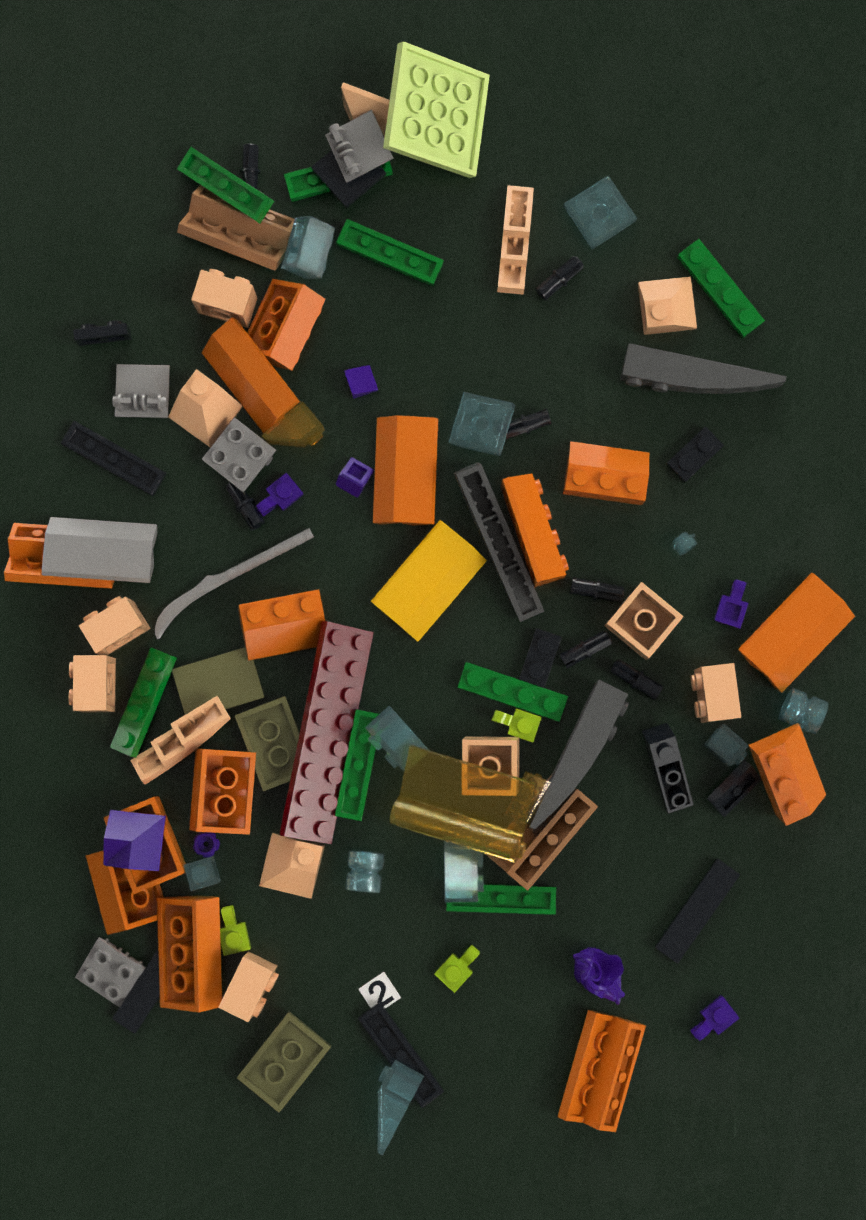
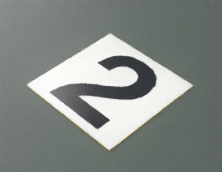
M385 972L359 988L370 1008L378 1002H381L387 1008L401 998Z

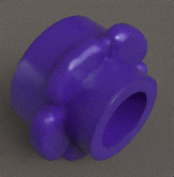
M199 832L194 837L193 849L198 855L211 857L219 849L220 841L216 839L215 833ZM205 841L209 843L207 847L204 846Z

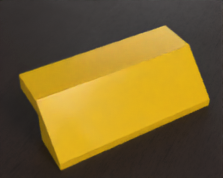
M439 520L371 602L418 642L487 560L471 544L443 521Z

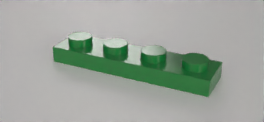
M190 147L177 168L180 172L259 224L274 203L271 198L192 147Z
M390 161L380 165L386 172L384 177L393 175ZM311 167L284 174L291 202L331 192L316 176Z
M349 219L346 220L336 242L339 247L431 286H434L444 264V260Z
M700 239L678 254L677 258L742 339L765 321Z
M150 648L110 748L128 756L137 757L176 662V657Z
M468 662L465 663L457 687L560 722L568 698L566 695Z
M357 709L355 711L335 812L337 817L362 821L382 714Z
M447 883L446 911L556 915V886H531L527 891L522 885Z

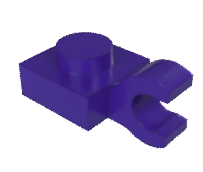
M285 473L266 489L270 496L262 500L256 507L264 517L276 506H279L284 511L304 494L291 477Z
M737 579L733 581L730 596L721 595L713 621L741 629L748 607L747 602L741 601L747 582Z
M720 995L700 1011L704 1020L694 1026L690 1032L696 1039L701 1041L712 1029L717 1035L721 1034L736 1022L739 1017L725 998Z

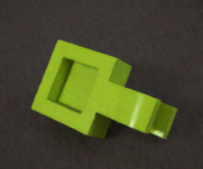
M515 709L513 716L495 710L492 721L509 726L508 735L533 743L542 717L519 709Z
M233 905L222 907L221 913L225 926L220 927V941L223 955L226 956L250 950L251 945L246 923H237Z
M471 945L460 958L452 953L434 975L455 993L473 973L468 966L478 957L480 951Z

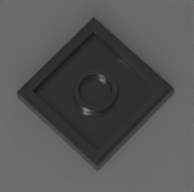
M332 150L311 167L316 176L346 209L386 175L385 170L378 166L346 183Z

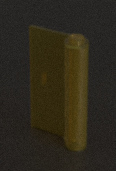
M411 745L408 751L400 796L393 805L390 824L515 863L517 858L522 859L526 849V843L522 841L536 783Z

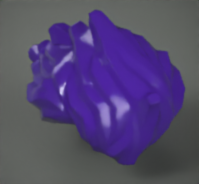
M587 947V949H583L580 953L574 954V975L577 982L581 983L590 993L601 999L611 1000L616 1005H619L621 998L625 996V993L621 990V976L624 971L621 958L618 955L606 954L595 947Z

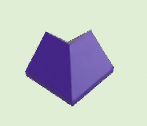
M110 810L104 835L103 865L124 869L159 871L166 816Z

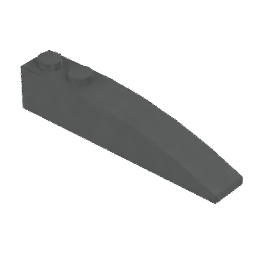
M629 343L625 353L620 380L626 381L625 384L632 387H641V385L652 386L653 391L662 393L671 390L698 394H730L778 388L786 382L787 376Z
M477 462L454 472L453 474L519 622L544 612L481 463Z
M601 680L594 684L550 777L547 791L527 829L531 831L536 829L562 804L591 768L606 741L611 742L618 728L614 725L618 716L623 717L629 705L625 701L628 696L627 693Z

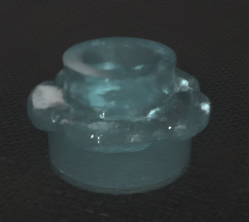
M687 532L682 533L673 540L675 543L673 550H676L680 556L687 553L698 544L694 539L696 535H688Z

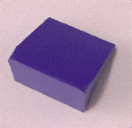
M370 365L344 371L353 399L378 391Z
M351 457L340 472L336 486L358 498L372 476L374 469Z

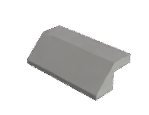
M50 517L44 539L42 575L150 583L154 568L153 548L157 537V525Z

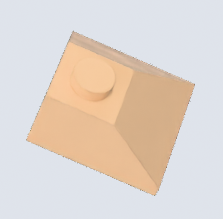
M343 82L341 86L343 104L350 121L372 110L385 138L390 100Z
M691 277L638 282L644 335L697 329Z
M196 369L180 390L168 417L211 448L243 406L218 384Z
M272 833L259 886L312 899L325 845Z

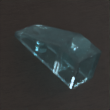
M397 1060L394 1061L391 1067L385 1066L378 1081L382 1082L378 1090V1153L381 1155L387 1149L424 1078L422 1074Z

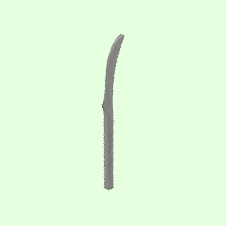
M310 528L225 572L207 575L201 583L164 608L157 618L155 626L156 638H161L172 620L184 608L201 596L229 580L256 568L260 564L289 551L297 545L314 538Z

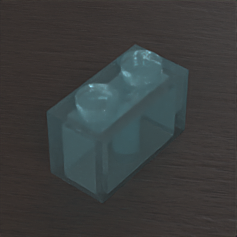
M312 216L296 217L282 268L305 279L322 278L326 269L329 249L333 243L335 228Z
M390 706L365 727L371 734L368 740L378 751L383 747L387 752L384 756L385 759L394 768L399 765L405 773L430 751Z
M477 840L444 841L445 903L478 902V892L484 891L483 875H478V867H483V851H477Z

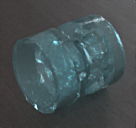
M791 688L781 707L779 720L790 725L799 723L801 729L816 734L826 716L828 702L815 696L809 699L807 698V693Z
M349 851L348 867L351 868V872L347 873L345 889L380 893L382 877L378 875V871L383 868L384 854Z

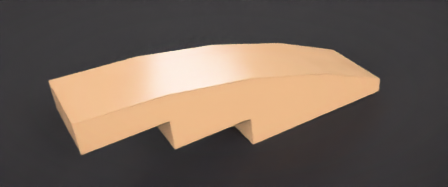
M507 186L497 292L524 295L534 188Z
M218 696L171 723V730L151 741V748L130 760L145 785L195 751L231 719Z

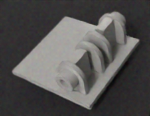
M372 110L342 126H339L338 123L329 127L330 132L325 134L346 183L393 159L391 151L383 148L384 135Z
M117 364L116 395L112 399L113 407H115V417L168 418L170 365Z
M234 417L202 460L244 492L265 465L268 466L273 460L272 455L276 452V449Z
M99 937L75 978L120 1007L146 967L142 965V961L139 962L133 957L129 958L128 952L122 953L123 949L121 947L117 949V946L109 942V939L106 938L104 940Z

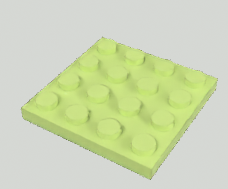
M404 41L398 43L383 148L468 178L476 177L490 75Z

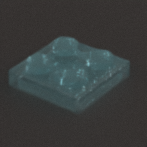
M606 176L564 203V208L592 249L637 220V217L609 176Z
M463 392L449 443L454 446L501 456L515 405L512 402Z

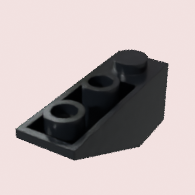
M668 723L642 730L646 750L668 814L693 806L677 740Z

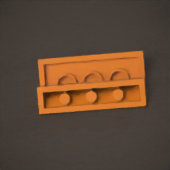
M231 317L211 335L202 354L264 435L267 436L286 420L284 415L300 402L236 318Z
M399 415L377 418L373 523H402L412 526L434 524L438 418Z
M13 523L8 537L10 557L4 571L5 581L112 589L114 580L43 576L44 539L48 525Z
M811 573L738 650L751 666L762 672L773 687L782 693L845 628L855 615L840 596L818 576Z
M588 1010L558 1118L565 1121L584 1123L601 1131L616 1132L646 1028L645 1025L607 1013Z

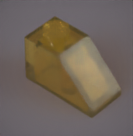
M302 401L262 434L264 441L272 445L305 447L308 444L311 446L316 444L323 437L322 432L325 429Z

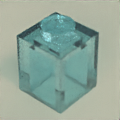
M720 724L703 744L727 766H732L734 763L739 765L748 754L745 751L748 744L725 724Z
M214 856L184 865L191 891L221 882Z

